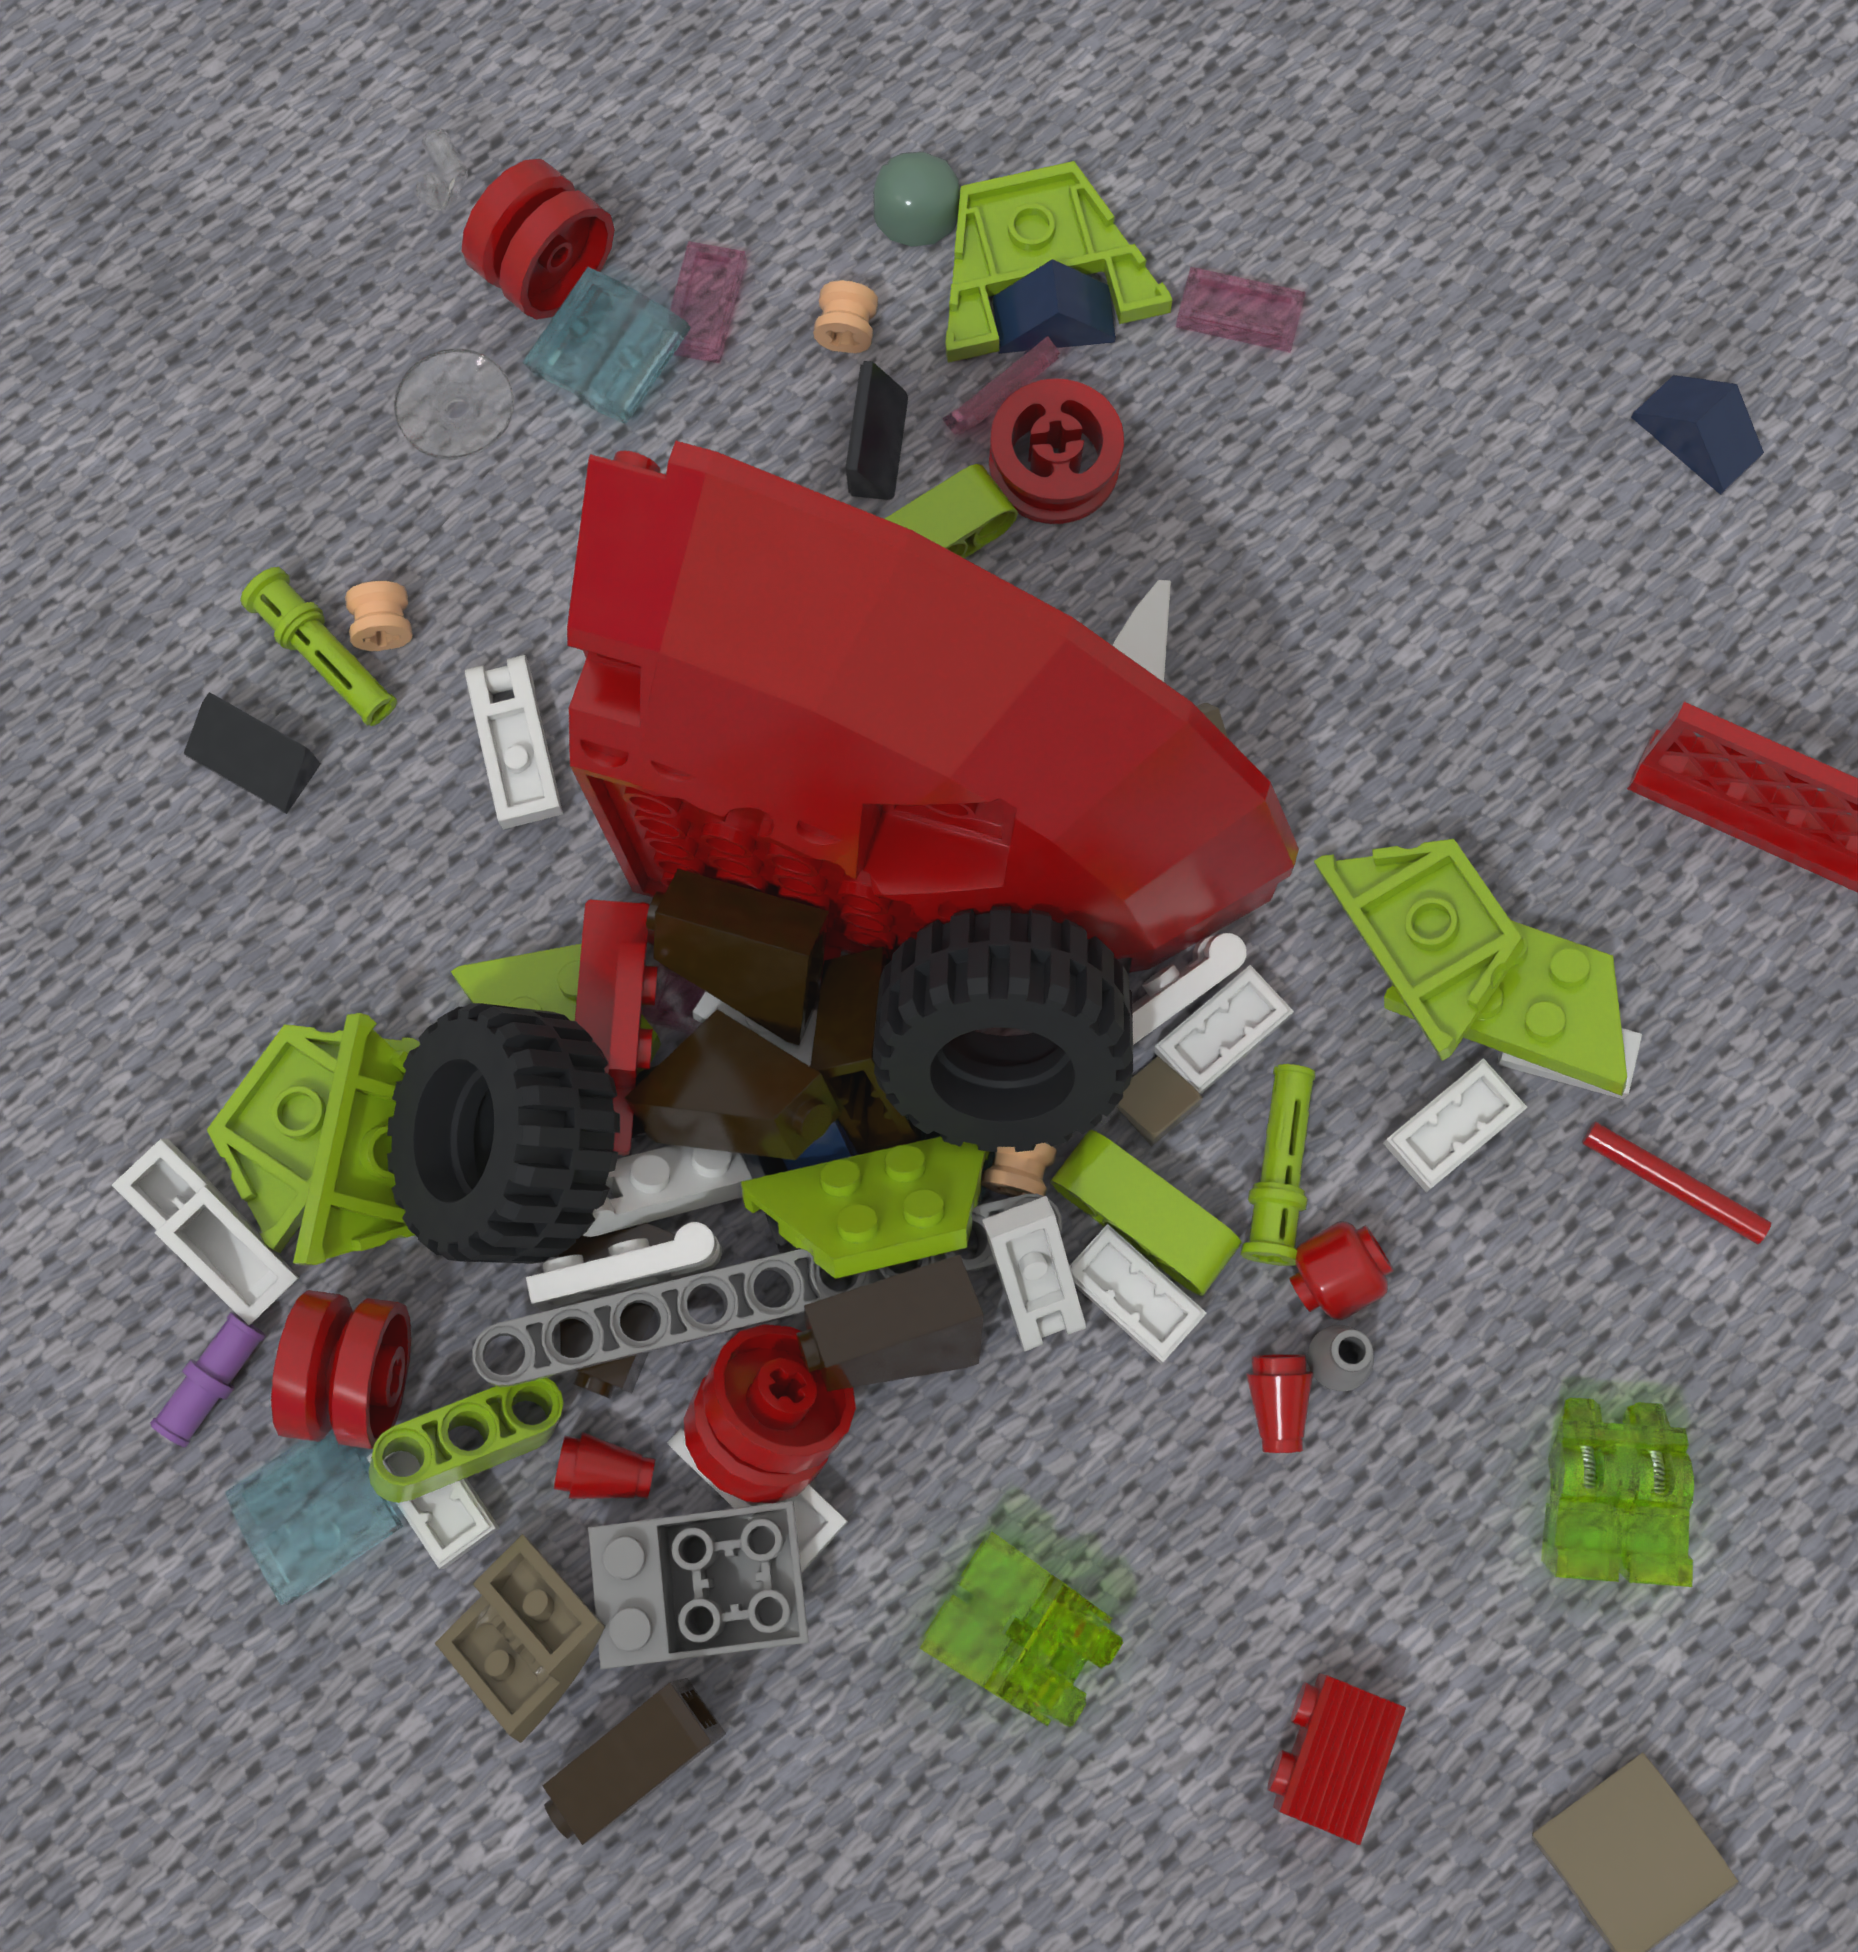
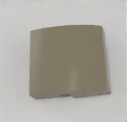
M523 1534L473 1583L482 1596L435 1642V1645L507 1734L520 1743L539 1725L572 1684L591 1655L605 1628L604 1624Z
M1643 1752L1532 1833L1534 1843L1578 1899L1580 1909L1613 1952L1650 1951L1738 1885V1880L1713 1843Z

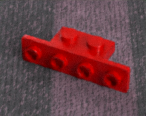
M590 899L585 903L575 1021L593 1038L592 1042L597 1044L608 1061L604 1070L605 1073L614 1078L618 1096L613 1098L614 1111L620 1114V1133H615L613 1151H617L618 1155L625 1156L631 1151L634 1113L624 1097L636 1087L637 1068L650 1069L653 1029L640 1028L642 1005L655 1006L658 966H645L648 938L646 920L649 910L647 904Z

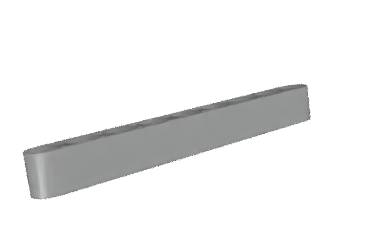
M1024 1194L975 1207L972 1211V1230L978 1238V1249L972 1259L962 1258L966 1271L971 1272L996 1265L982 1222L983 1219L1044 1196ZM1048 1198L1061 1233V1214L1057 1206ZM798 1249L496 1323L485 1328L477 1337L472 1349L473 1364L477 1373L488 1383L499 1387L514 1386L803 1314L804 1305L898 1274L894 1273L888 1266L853 1274L850 1286L845 1291H834L823 1284L820 1278V1266L814 1262L813 1256L804 1249ZM951 1251L917 1259L914 1269L956 1256V1254ZM773 1271L779 1273L786 1280L788 1296L781 1307L770 1308L757 1300L754 1294V1282L759 1273ZM699 1287H709L720 1294L724 1310L717 1322L702 1324L690 1316L687 1309V1300L692 1290ZM633 1303H643L649 1305L656 1312L658 1328L652 1338L645 1341H635L623 1333L620 1326V1316L627 1306ZM567 1319H576L584 1322L592 1333L590 1349L584 1355L577 1358L562 1356L555 1350L552 1343L554 1329ZM499 1336L516 1338L522 1343L525 1350V1358L522 1365L517 1371L509 1375L493 1373L487 1368L484 1353L487 1345Z

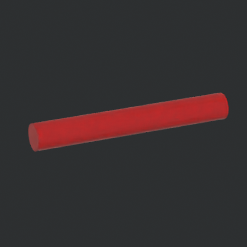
M1596 1121L1591 1125L1582 1141L1583 1145L1757 1245L1763 1241L1770 1230L1772 1222Z

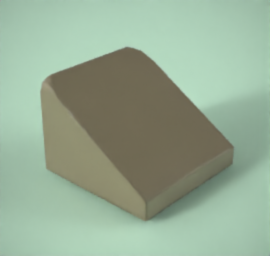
M1157 1056L1131 1078L1130 1085L1123 1092V1099L1116 1107L1152 1147L1197 1109L1203 1097L1190 1083Z

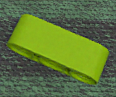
M974 464L957 472L884 519L911 529L965 559L1003 535L1016 521L1018 513L983 465Z
M1089 1130L1050 1180L1051 1185L1064 1198L1103 1227L1107 1224L1111 1226L1147 1260L1183 1287L1199 1296H1204L1242 1244L1239 1237L1225 1224L1097 1131Z
M548 1378L514 1386H495L395 1425L383 1432L374 1444L369 1467L370 1484L375 1492L387 1501L397 1503L410 1501L536 1450L547 1443L554 1433L562 1414L564 1404L562 1393L555 1382ZM522 1401L535 1402L545 1412L546 1420L536 1425L524 1424L514 1415L512 1406ZM459 1426H470L479 1431L483 1437L484 1444L475 1450H461L453 1445L448 1433ZM392 1452H409L418 1460L420 1469L411 1476H394L388 1472L383 1464V1460Z

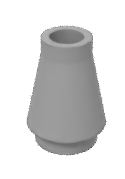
M1347 1325L1326 1327L1315 1335L1309 1345L1308 1365L1310 1371L1313 1372L1315 1379L1328 1389L1343 1392L1356 1389L1369 1378L1373 1370L1374 1354L1372 1344L1365 1334ZM1341 1342L1352 1345V1353L1358 1357L1355 1364L1346 1363L1341 1359L1338 1351Z

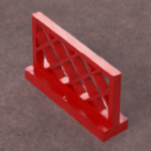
M1683 702L1662 731L1656 729L1652 734L1630 781L1628 790L1858 893V778L1686 702ZM1695 733H1697V734H1699V735H1701V736H1704V737H1697V736L1695 735ZM1755 760L1760 761L1764 764H1758Z

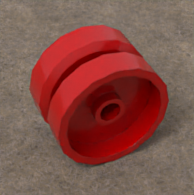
M529 159L506 169L486 188L472 208L464 228L461 251L470 268L488 283L501 288L504 296L524 314L538 320L550 318L562 312L591 286L603 269L612 249L615 228L611 215L580 190L575 191L573 183L558 170L542 159Z
M307 1290L297 1298L287 1317L279 1341L273 1370L271 1407L273 1424L278 1436L320 1442L333 1429L337 1442L340 1445L366 1449L374 1448V1444L380 1435L395 1426L403 1400L411 1352V1320L406 1305L400 1302L366 1298L353 1311L349 1299L341 1294Z
M763 1324L738 1332L717 1354L711 1364L708 1375L702 1379L693 1394L684 1416L685 1445L698 1470L719 1490L746 1502L773 1504L798 1496L817 1477L827 1463L829 1455L844 1439L850 1429L856 1410L853 1387L827 1392L820 1370L808 1373L796 1338V1333L802 1331L794 1327Z

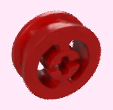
M1056 378L1027 384L1012 393L1003 402L995 415L990 437V476L1017 510V513L1025 518L1046 524H1064L1085 518L1107 501L1116 486L1124 448L1122 423L1111 403L1098 391L1083 383ZM1029 431H1031L1028 462H1031L1030 471L1019 461L1013 449L1016 442ZM1083 433L1094 445L1098 459L1086 471L1079 474L1084 440H1081ZM1053 448L1058 449V453H1054Z

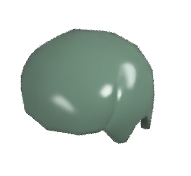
M906 152L890 158L887 164L882 165L873 191L874 219L877 226L890 240L914 247L935 244L950 234L957 224L960 200L959 178L945 159L926 152Z

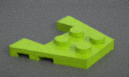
M1075 161L961 186L953 278L949 301L948 329L945 341L948 363L998 352L999 336L988 297L998 294L1052 259L1086 275L1104 272L1119 324L1171 313L1172 297L1163 282L1158 284L1146 268L1145 257L1135 244L1127 242L1114 224L1115 216Z

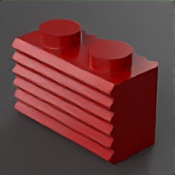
M1320 1673L1317 1676L1315 1686L1304 1682L1297 1696L1291 1716V1723L1301 1726L1292 1753L1280 1750L1268 1782L1267 1790L1277 1794L1273 1807L1285 1815L1361 1845L1406 1707Z

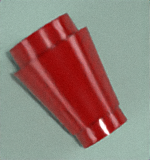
M1267 1354L1252 1356L1253 1372L1246 1373L1260 1438H1262V1451L1268 1453L1303 1451L1302 1438L1305 1434L1313 1372L1306 1371V1355Z
M582 1432L581 1438L564 1436L554 1490L570 1492L569 1499L634 1497L648 1499L656 1459L643 1457L642 1454Z

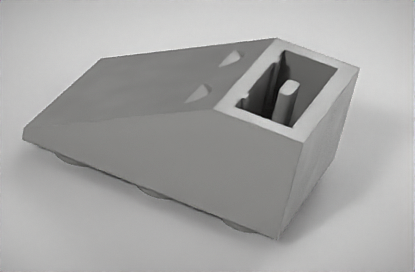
M794 1501L588 1527L595 1613L605 1626L598 1640L600 1670L809 1643Z

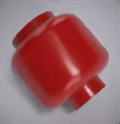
M1340 1221L1301 1243L1296 1248L1295 1263L1299 1272L1289 1279L1298 1297L1309 1312L1321 1307L1329 1317L1341 1321L1381 1299L1387 1293L1388 1281L1386 1275L1393 1272L1394 1269L1378 1241L1366 1225L1357 1230L1349 1222Z

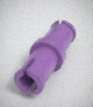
M230 1312L227 1316V1321L198 1361L190 1359L182 1370L186 1377L158 1416L150 1422L151 1427L173 1443L187 1447L190 1438L218 1399L227 1400L232 1393L234 1386L231 1384V1381L266 1335L253 1324L249 1326L240 1316Z

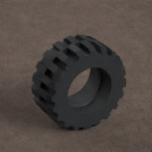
M992 906L990 913L975 915L973 909L954 913L951 916L950 922L942 924L938 919L917 932L916 939L910 937L903 942L892 954V960L884 966L881 974L877 997L872 1058L875 1062L874 1074L878 1085L886 1094L889 1102L902 1116L909 1114V1120L915 1127L927 1134L936 1131L940 1133L944 1142L961 1147L963 1142L976 1144L980 1151L997 1152V1147H1015V1152L1033 1151L1036 1144L1048 1142L1052 1147L1068 1142L1073 1132L1078 1131L1084 1134L1098 1125L1102 1120V1115L1108 1116L1123 1099V1092L1131 1082L1133 1075L1132 991L1129 989V977L1124 966L1114 958V953L1096 936L1087 939V931L1082 926L1068 919H1065L1062 924L1052 920L1049 912L1030 908L1029 914L1012 913L1011 906ZM1004 1027L1026 1030L1033 1033L999 1036L975 1030Z
M470 1003L465 1007H457L438 1018V1022L427 1027L418 1038L420 1046L409 1052L403 1064V1067L406 1069L403 1080L396 1082L392 1097L396 1101L394 1116L389 1117L387 1136H392V1152L387 1154L388 1171L393 1173L396 1185L392 1188L395 1202L405 1210L402 1219L408 1229L430 1251L436 1255H442L447 1260L525 1264L545 1262L550 1257H557L576 1243L575 1238L578 1239L588 1231L595 1221L592 1214L594 1209L604 1205L610 1190L606 1182L609 1172L616 1169L618 1152L613 1151L615 1133H620V1114L614 1111L613 1098L618 1096L614 1078L605 1073L604 1068L607 1066L608 1061L597 1044L592 1042L593 1038L576 1021H570L563 1014L484 1003Z

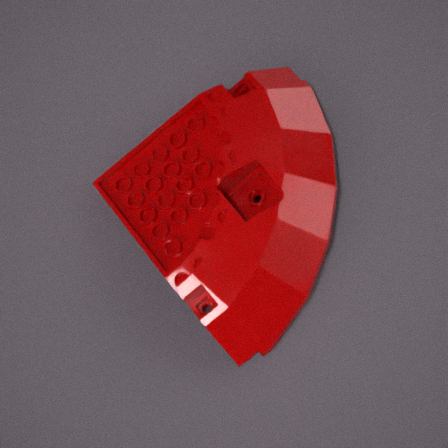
M675 441L668 460L666 474L660 473V467L653 460L636 452L618 451L615 453L613 460L590 454L567 624V646L583 650L586 657L569 705L570 767L633 892L653 897L657 891L665 893L677 869L689 871L829 911L825 943L829 944V946L841 947L842 952L849 954L884 946L891 960L892 954L910 937L916 939L917 932L924 926L938 919L942 924L948 923L954 913L973 909L976 915L990 913L992 906H1011L1012 913L1029 914L1031 908L1049 912L1052 920L1062 924L1065 919H1068L1082 926L1087 931V939L1096 936L1114 953V958L1116 959L1132 958L1130 973L1149 970L1199 942L1201 939L1271 901L1278 883L1290 877L1299 847L1274 788L1266 776L1193 702L1073 617L911 529L719 452Z

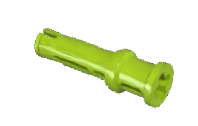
M271 567L255 576L242 592L240 598L241 605L250 613H258L275 631V641L281 647L289 650H298L325 681L358 713L367 726H375L386 718L396 707L397 699L392 694H389L362 666L358 659L324 626L325 618L322 609L314 602H305L289 585V575L280 567Z
M1279 1064L1278 1067L1275 1066L1273 1069L1274 1081L1266 1128L1260 1182L1253 1184V1188L1248 1193V1202L1254 1206L1249 1242L1241 1245L1240 1253L1243 1258L1254 1262L1278 1266L1296 1265L1297 1249H1295L1299 1212L1307 1209L1308 1202L1305 1191L1299 1187L1307 1137L1312 1085L1316 1074L1314 1070L1305 1066Z

